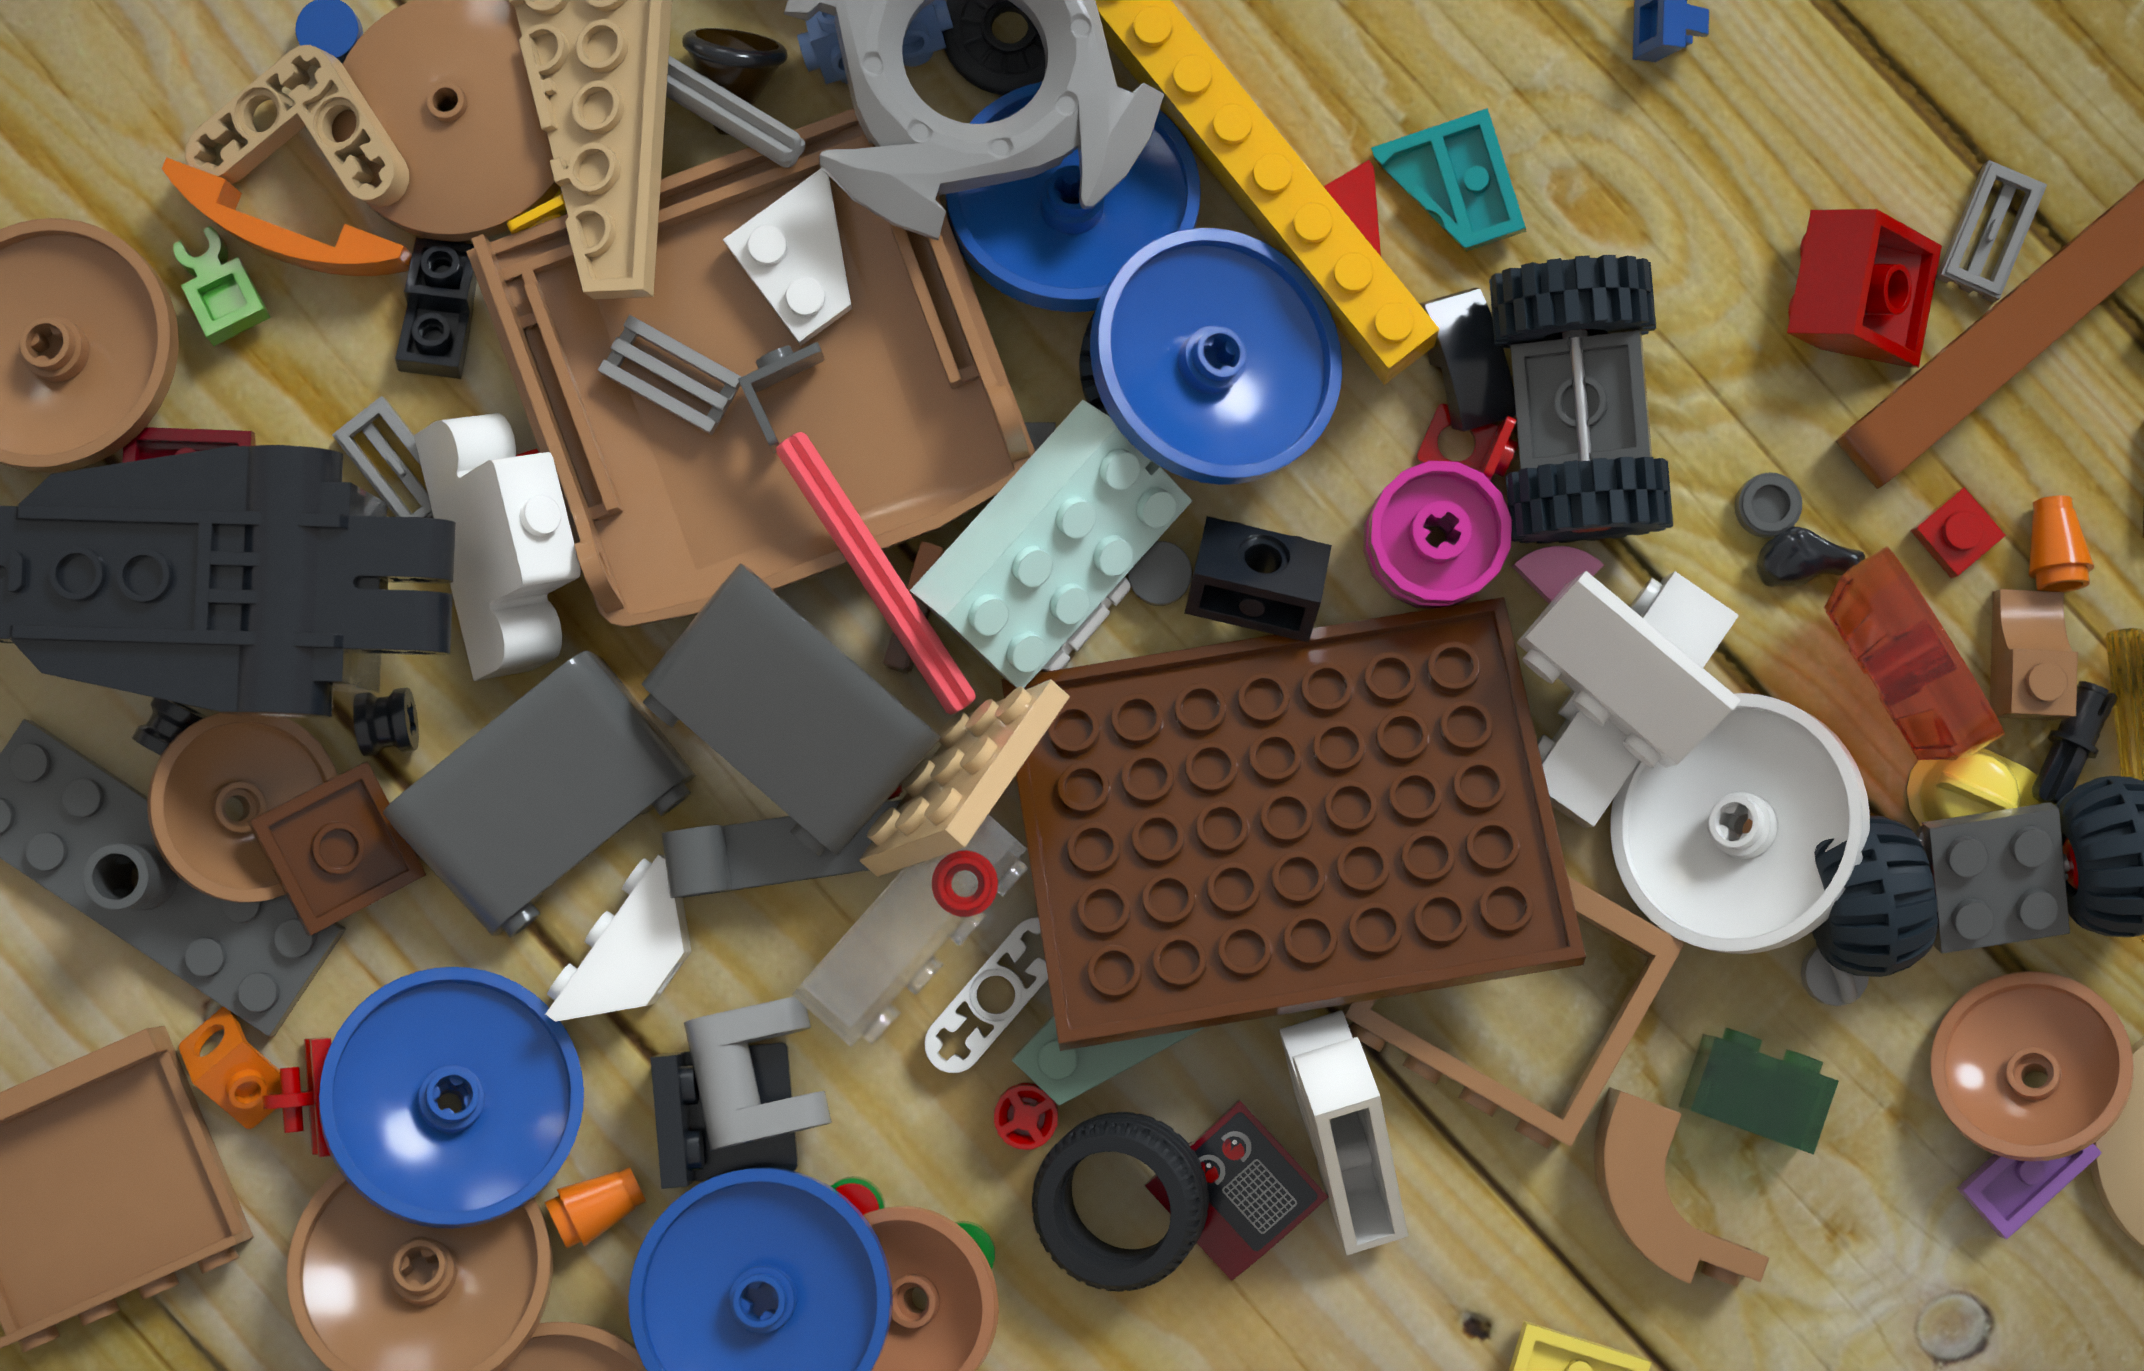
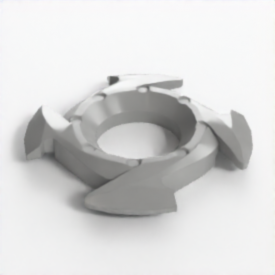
M788 0L784 15L806 21L812 18L818 11L835 16V28L855 115L869 144L874 143L876 146L822 151L819 155L820 167L853 201L893 226L935 240H939L946 214L945 209L936 201L937 194L943 195L1034 177L1060 165L1063 159L1076 149H1078L1080 169L1079 202L1083 209H1092L1127 176L1151 137L1164 97V93L1145 83H1142L1133 92L1117 87L1095 0H1008L1020 8L1036 27L1044 47L1045 74L1038 92L1024 108L1008 118L986 124L962 123L937 113L918 96L906 75L902 55L905 34L917 14L934 0Z

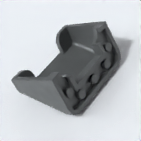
M741 563L720 585L642 682L643 687L650 693L643 701L647 708L670 727H673L681 720L793 818L797 824L790 832L819 857L827 848L834 854L839 855L942 738L922 719L914 715L909 709L903 707L896 697L891 695L795 611L790 604L779 598L772 588L751 569Z
M583 651L557 668L402 792L385 808L383 815L492 936H497L505 931L511 938L540 916L541 913L534 905L543 897L542 893L640 814L643 815L655 809L660 816H664L691 794L685 785L697 775L604 659L590 651Z

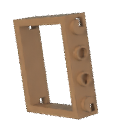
M1569 876L1568 879L1577 917L1647 956L1648 959L1559 1117L1371 1010L1376 999L1344 1004L1342 1008L1345 1018L1352 1022L1349 1028L1352 1037H1358L1359 1041L1378 1052L1382 1050L1386 1042L1408 1054L1403 1063L1404 1067L1434 1084H1437L1441 1075L1444 1074L1464 1086L1458 1098L1493 1117L1498 1106L1520 1118L1515 1131L1549 1149L1554 1138L1570 1147L1572 1146L1685 944Z

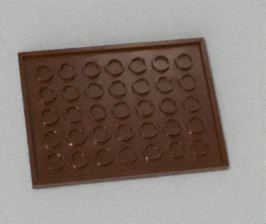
M1504 597L1313 628L1309 642L1279 635H1268L1037 673L1024 688L1026 690L1051 679L1070 696L1016 774L1060 1051L1581 966L1585 963V949ZM1004 678L1001 679L1005 699L1016 687Z

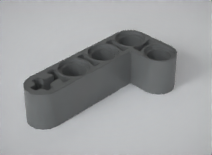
M901 800L885 802L839 855L834 854L828 848L820 857L813 853L790 832L797 824L790 816L725 826L694 827L661 833L670 898L693 897L870 871L859 861L872 842L867 837L868 831L886 810L891 807L896 809Z

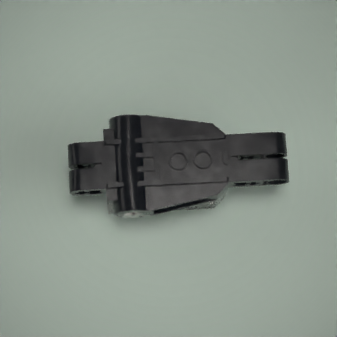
M290 445L229 446L54 473L48 476L17 506H0V643L15 644L43 674L215 710L223 714L284 718H331L333 692L380 693L381 654L450 655L453 594L417 590H388V582L453 583L456 522L435 518L387 517L386 502L351 482H343V453L315 447Z

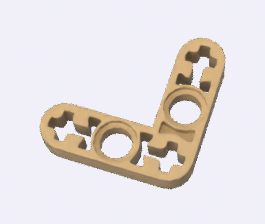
M312 45L298 46L284 55L200 125L189 137L185 147V160L188 166L221 177L230 184H234L244 178L306 126L346 189L354 197L378 207L390 206L399 201L405 194L409 184V169L404 158L342 63L335 56ZM312 65L319 68L314 74L318 82L314 88L306 86L310 81L307 70ZM286 87L292 91L289 94H285L282 92V88ZM273 100L277 107L276 120L268 130L258 132L253 123L255 110L262 102ZM351 109L356 116L355 131L349 139L343 142H336L332 135L334 119L342 111ZM244 137L248 140V144L245 145L238 141ZM217 143L225 146L220 151L223 160L220 166L211 164L217 157L213 149ZM364 153L370 161L383 166L379 172L382 183L378 187L369 184L374 178L373 173L367 163L357 158V156Z

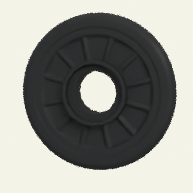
M1008 0L946 1L954 28L942 31L946 44L944 49L951 64L964 79L977 88L998 95H1005L1018 88L1043 81L1045 53L1042 40L1032 21L1020 8ZM1016 12L1026 20L1028 30L1020 41L1004 43L994 36L992 24L1000 14Z

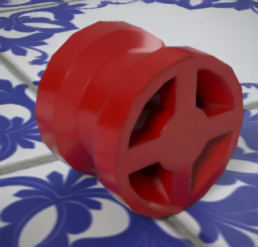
M1022 1082L1009 1087L1000 1096L994 1110V1124L998 1135L1006 1144L1016 1149L1032 1150L1043 1146L1053 1136L1058 1123L1056 1102L1035 1083Z

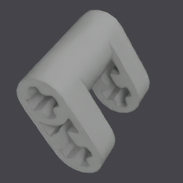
M804 996L770 1001L684 1022L710 1150L732 1147L832 1123L825 1091L761 1104L748 1043L810 1029L811 1024Z

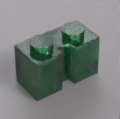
M1725 1028L1722 1039L1703 1034L1679 1107L1814 1155L1839 1082L1820 1074L1824 1062L1786 1049L1783 1060L1759 1052L1763 1040L1730 1028Z

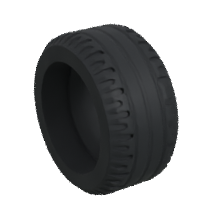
M1133 1112L1105 1113L1078 1124L1056 1143L1046 1155L1039 1167L1033 1185V1221L1045 1251L1051 1254V1259L1061 1270L1065 1269L1067 1271L1066 1274L1096 1289L1117 1292L1138 1290L1151 1286L1170 1275L1193 1249L1201 1236L1208 1215V1184L1204 1170L1201 1168V1162L1195 1151L1190 1148V1144L1179 1133L1177 1134L1173 1131V1128L1162 1121H1156L1155 1118L1143 1114H1135ZM1100 1152L1123 1153L1142 1161L1154 1171L1167 1192L1171 1212L1169 1229L1158 1243L1140 1249L1119 1248L1105 1243L1087 1229L1079 1218L1072 1197L1073 1175L1076 1167L1085 1157Z

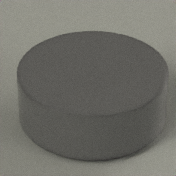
M1762 473L1748 480L1739 489L1735 498V514L1740 525L1750 534L1761 538L1776 537L1797 523L1802 512V497L1797 486L1786 476L1778 473Z
M1156 541L1128 572V580L1134 594L1143 602L1153 606H1166L1178 601L1186 593L1192 578L1191 564L1185 552L1177 545L1166 541Z

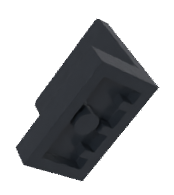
M783 1042L749 1045L761 1104L793 1097L788 1045ZM690 1051L663 1053L650 1057L661 1189L688 1187L694 1181L709 1180L725 1173L749 1168H778L795 1171L798 1168L796 1132L732 1147L710 1150Z

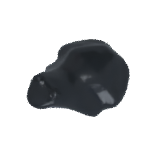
M1790 527L1762 547L1758 555L1757 572L1761 581L1770 587L1801 586L1820 574H1834L1856 578L1861 565L1865 561V554L1860 550L1836 545L1806 528Z

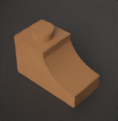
M2007 589L1993 591L1989 717L2053 721L2076 716L2078 652H2074L2071 649L2067 637L2064 618V592Z

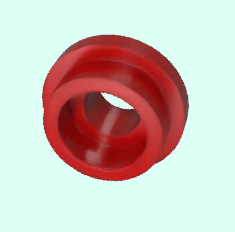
M968 850L956 851L944 857L936 866L932 876V891L937 903L948 913L959 917L975 916L985 911L994 901L998 891V877L994 866L983 855ZM970 871L977 877L978 888L974 894L962 897L954 891L952 882L957 873Z

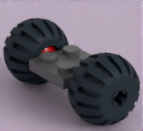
M2122 776L2099 777L2075 787L2062 797L2056 806L2049 802L1922 822L1924 850L1916 834L1906 825L1883 816H1870V831L1861 851L1863 855L1862 862L1854 866L1851 876L1844 886L1846 889L1838 901H1835L1829 918L1812 931L1820 953L1830 965L1856 976L1871 977L1889 976L1910 968L1930 951L1933 944L1943 954L2070 934L2069 915L2082 928L2104 936L2128 938L2144 935V781ZM1834 838L1824 840L1816 846L1814 852L1815 862L1824 890L1829 886L1839 868L1847 840L1827 852L1825 850Z

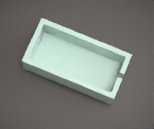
M1082 399L910 591L984 662L1016 688L1020 686L1025 688L1188 507L1192 500L1160 466L1145 457L1125 438L1108 415Z

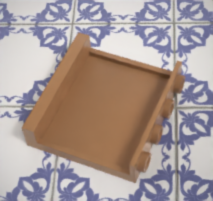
M165 1026L146 1028L0 1092V1323L6 1335L0 1338V1349L18 1341L22 1353L45 1344L60 1337L56 1324L78 1315L82 1326L88 1325L119 1311L120 1308L115 1298L138 1289L142 1300L180 1284L175 1274L178 1270L198 1263L203 1274L239 1258L235 1245L253 1238V1234Z

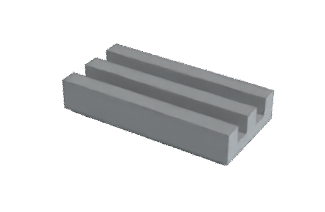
M1990 160L1983 164L1936 279L1945 283L1954 282L1960 285L1959 289L1968 293L1973 291L1983 295L1982 299L1994 303L1999 300L2047 184ZM1996 179L2003 183L1968 267L1964 270L1959 268L1960 262ZM2017 188L2026 193L1992 275L1988 280L1981 277L1980 274Z
M629 314L623 325L625 328L619 338L616 337L610 347L612 349L607 360L604 359L598 368L600 374L704 432L713 435L741 386L738 380L741 376ZM636 338H642L723 383L724 387L720 394L634 347L633 344ZM627 358L712 405L708 415L705 416L621 369L620 366L624 359Z
M381 396L333 433L332 436L396 517L434 518L428 492L373 424V421L381 415L420 464L414 433L387 399ZM361 430L422 506L413 514L352 438Z

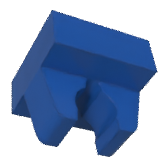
M1634 0L1633 60L1657 62L1692 44L1693 36L1707 37L1709 35V9L1687 4V0Z

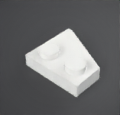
M822 168L723 239L727 248L800 346L852 309L830 178Z

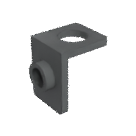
M818 342L794 353L791 346H784L773 350L756 360L755 363L758 370L738 378L773 454L776 453L779 441L756 393L823 362L825 359Z

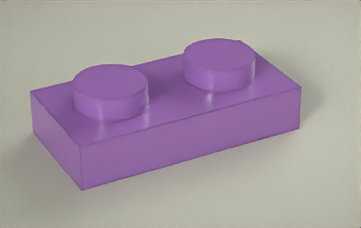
M2092 1144L2075 1154L2049 1161H2019L1993 1154L1956 1189L1999 1237L2008 1239L2102 1153Z

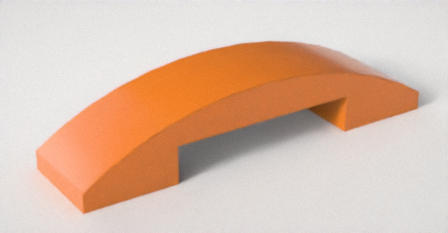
M167 157L162 167L163 172L191 204L223 230L263 254L304 269L336 275L379 276L409 271L412 253L403 245L344 224L336 246H330L236 211L242 193L226 179Z

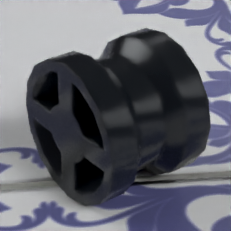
M410 688L394 689L386 697L377 698L370 692L355 695L353 702L354 729L358 747L363 756L379 755L383 748L396 747L403 752L417 750L419 743L418 716Z
M153 698L150 703L153 713L147 724L137 727L132 739L147 749L162 755L172 740L183 730L207 716L185 704Z

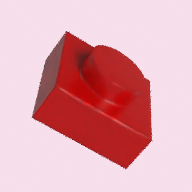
M1965 487L1957 490L1910 530L1950 578L1959 576L2006 536Z

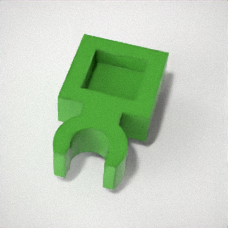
M208 226L203 229L206 238L209 240V248L205 254L199 257H192L181 241L173 244V251L183 268L190 275L196 277L182 284L181 287L206 338L213 346H216L271 317L245 265L239 257L227 262L228 248L215 229Z

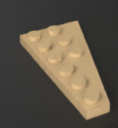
M509 0L515 7L522 34L519 43L541 129L547 133L553 155L550 164L554 180L562 190L568 214L565 223L582 290L592 299L654 297L672 0Z

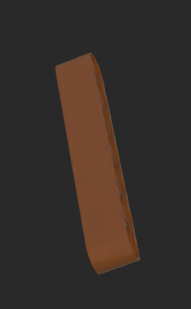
M2144 179L1836 440V443L1876 489H1879L1903 471L2144 266Z

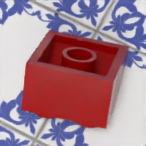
M1878 209L1810 210L1807 231L1800 245L1801 262L1795 294L1792 296L1788 308L1789 325L1787 333L1820 350L1904 367L1919 368L1942 245Z

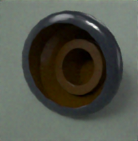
M698 28L688 31L682 38L683 47L688 51L694 71L751 105L756 101L778 67L788 58L787 50L781 43L766 36L746 31L724 28ZM713 125V127L719 134L729 135L728 133Z

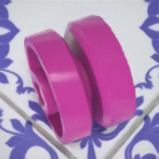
M1428 461L1401 472L1376 498L1364 523L1363 553L1372 577L1391 597L1415 608L1433 609L1452 606L1470 599L1500 572L1511 548L1512 519L1502 493L1483 473L1459 462ZM1437 527L1441 529L1445 534L1446 540L1437 548L1431 546L1425 539L1431 531L1426 528Z

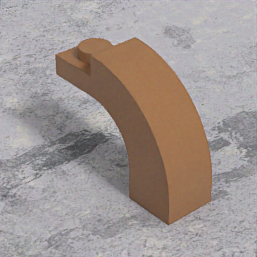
M1609 1087L1596 1127L1594 1168L1599 1193L1605 1209L1624 1239L1648 1261L1689 1284L1692 1282L1699 1260L1704 1261L1701 1270L1702 1274L1738 1287L1741 1276L1761 1282L1769 1257L1753 1249L1694 1228L1678 1213L1669 1197L1665 1181V1164L1682 1113Z

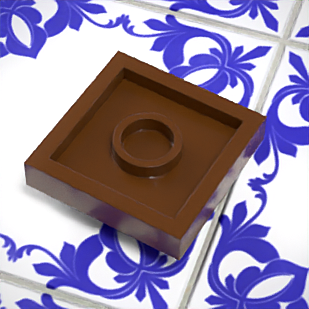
M368 761L247 821L308 936H312L427 875L415 851L383 815V811L390 803Z

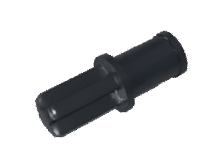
M2079 681L2077 685L2076 716L2064 718L2058 729L2051 730L2047 737L2053 744L2032 787V794L2035 799L2041 803L2050 802L2056 806L2062 797L2073 790L2087 758L2097 757L2099 750L2095 745L2107 717H2109L2113 706L2118 700L2117 695L2108 693L2109 690L2099 685Z

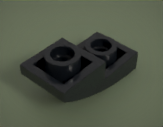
M416 237L404 289L407 308L395 357L398 371L456 379L462 378L477 284L475 273L466 252L474 248L473 244Z
M1471 288L1419 303L1440 329L1435 346L1427 353L1429 364L1441 367L1452 429L1465 432L1504 420L1507 416L1515 417V394L1503 346L1495 345L1493 319L1481 289Z

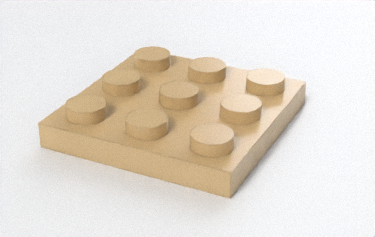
M1050 679L1026 690L1020 686L1013 690L1005 699L997 702L989 699L971 713L965 714L963 711L956 713L938 733L942 737L938 741L941 743V746L931 760L925 759L920 762L903 782L902 788L907 793L896 809L891 807L886 810L869 829L867 837L872 842L859 861L879 877L965 848L1070 696Z

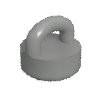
M1817 946L1811 949L1804 958L1800 972L1802 984L1808 994L1820 1003L1833 1006L1847 1005L1855 1002L1867 988L1869 976H1856L1836 969L1825 960Z

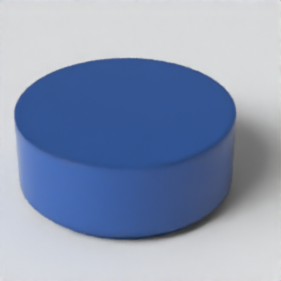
M314 0L310 2L300 12L295 27L296 37L300 46L312 45L335 56L341 63L345 61L350 50L363 35L362 24L358 16L341 0Z

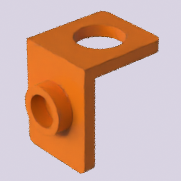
M223 1006L181 1041L179 1050L192 1083L246 1129L254 1128L275 1110L263 1109L262 1096L281 1093L280 1070L247 1042L236 1014ZM224 1030V1036L220 1044L209 1054L200 1057L201 1048L207 1039L214 1033Z

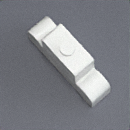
M500 413L435 421L415 434L414 439L433 517L435 519L456 522L453 583H450L473 680L478 681L532 671L553 661L559 655L562 646L560 620L555 608L548 601L547 595L579 578L581 573L553 456L550 452L516 456V444L511 425Z
M1340 1010L1279 1029L1294 1094L1318 1161L1317 1165L1323 1188L1329 1196L1327 1200L1346 1255L1408 1237L1381 1097L1358 1037H1352L1343 1011Z

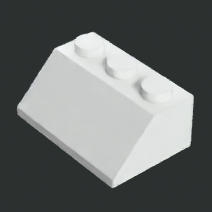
M1587 571L1568 582L1517 642L1520 647L1528 652L1522 660L1533 672L1551 684L1559 678L1578 694L1572 702L1582 713L1601 726L1609 720L1628 736L1623 742L1624 747L1651 768H1654L1658 762L1665 768L1678 765L1741 702V699Z

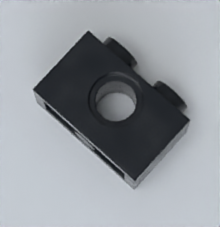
M1207 516L1184 614L1309 642L1322 600L1332 545L1308 540L1300 536L1286 535L1244 525L1239 522Z

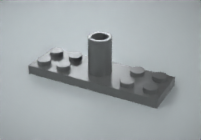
M23 719L0 753V858L267 1036H275L346 928L336 922L312 936H308L286 894L266 901L237 903L216 899L192 888L171 870L156 847L149 826L147 796L34 721ZM136 865L139 879L134 889L131 882V873Z

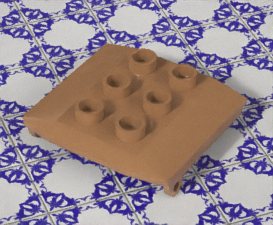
M854 108L795 129L794 131L805 141V150L792 167L784 168L751 147H747L661 179L654 297L592 299L582 290L565 223L568 214L492 242L484 234L471 238L474 248L466 252L540 453L550 452L553 456L581 569L599 613L613 625L630 628L697 615L740 563L751 569L773 591L848 564L777 453L773 454L741 386L713 435H710L600 374L598 368L604 359L607 360L612 351L610 347L616 337L619 338L625 328L623 325L629 314L741 377L758 370L755 363L756 360L773 350L784 346H791L794 353L818 342L825 359L823 362L757 392L756 395L779 444L797 432H803L808 436L882 551L937 531L993 499L1035 453L946 214L939 240H935L893 226L853 201L829 176L852 309L802 346L799 345L723 241L725 237L821 169L819 155L822 151L876 147L874 143L869 144L855 115ZM937 194L936 201L942 206L939 195ZM636 338L633 344L634 347L720 394L724 387L723 383L642 338ZM627 358L624 359L620 366L626 372L705 416L708 415L712 408V405Z

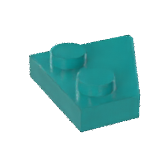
M1488 108L1371 148L1376 162L1466 252L1527 232Z

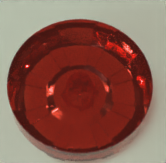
M1886 546L1847 569L1840 577L1825 604V612L1845 644L1849 646L1848 650L1863 674L1867 673L1879 692L1878 695L1882 705L1895 726L1897 725L1917 760L1965 759L2005 736L2002 725L1963 658L1891 549Z

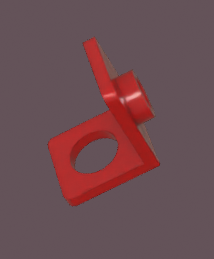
M1442 403L1436 408L1416 455L1417 461L1420 463L1428 461L1459 462L1483 473L1489 480L1493 474L1503 477L1518 445L1517 441L1509 438L1516 419L1507 416L1499 426L1491 423L1469 430L1474 438L1472 454L1465 460L1451 461L1441 454L1438 447V437L1441 431L1448 426H1452L1448 405Z

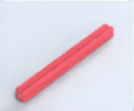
M797 432L785 439L776 447L777 455L946 713L950 715L956 714L973 703L976 695L971 685L808 436L803 432Z

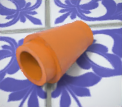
M2057 495L2035 500L2033 502L2034 514L2032 516L2028 575L2036 579L2037 591L2070 592L2087 587L2090 584L2088 572L2094 569V564L2076 511L2073 509L2072 497Z
M628 1167L620 1172L616 1171L558 1188L559 1195L546 1201L545 1205L568 1249L580 1242L586 1247L635 1210V1207L645 1203L646 1199L631 1168Z

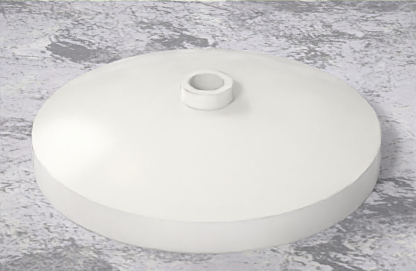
M1736 693L1735 695L1741 699V702L1678 765L1665 768L1658 762L1654 768H1651L1639 760L1613 799L1611 843L1616 867L1624 886L1640 910L1653 923L1675 938L1697 947L1722 953L1752 954L1770 951L1795 942L1814 931L1829 918L1835 901H1838L1846 889L1844 886L1851 876L1854 866L1862 862L1863 855L1861 851L1870 831V810L1864 781L1855 760L1838 736L1824 723L1811 714L1779 699L1758 694ZM1748 819L1752 820L1750 832L1742 833L1744 823ZM1834 838L1825 850L1827 852L1847 840L1839 868L1829 886L1824 890L1815 862L1814 852L1816 846L1824 840Z

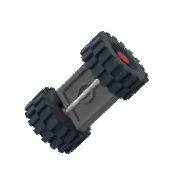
M1590 255L1575 256V259L1569 260L1557 258L1547 260V263H1527L1521 265V268H1508L1502 270V273L1492 275L1489 283L1494 342L1497 346L1511 349L1521 469L1518 470L1519 472H1511L1506 476L1508 511L1512 519L1511 541L1520 543L1536 542V544L1568 543L1582 540L1596 541L1604 538L1615 539L1627 537V535L1649 534V532H1659L1673 527L1668 461L1663 458L1654 459L1652 457L1642 341L1643 335L1656 329L1651 262H1648L1645 258L1636 259V256L1628 255L1616 258V255H1602L1598 258H1590Z

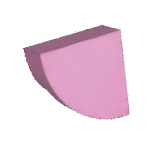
M1550 546L1535 550L1512 565L1548 604L1568 582L1585 571L1594 576L1604 566L1601 561L1591 554L1567 546Z

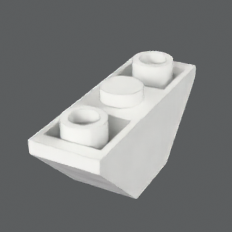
M658 855L653 863L645 858L640 861L622 887V890L629 894V897L615 916L606 911L587 935L584 942L592 947L590 952L578 968L568 964L550 987L547 995L555 1001L545 1015L555 1022L655 1004L692 952L683 898H670L664 855Z

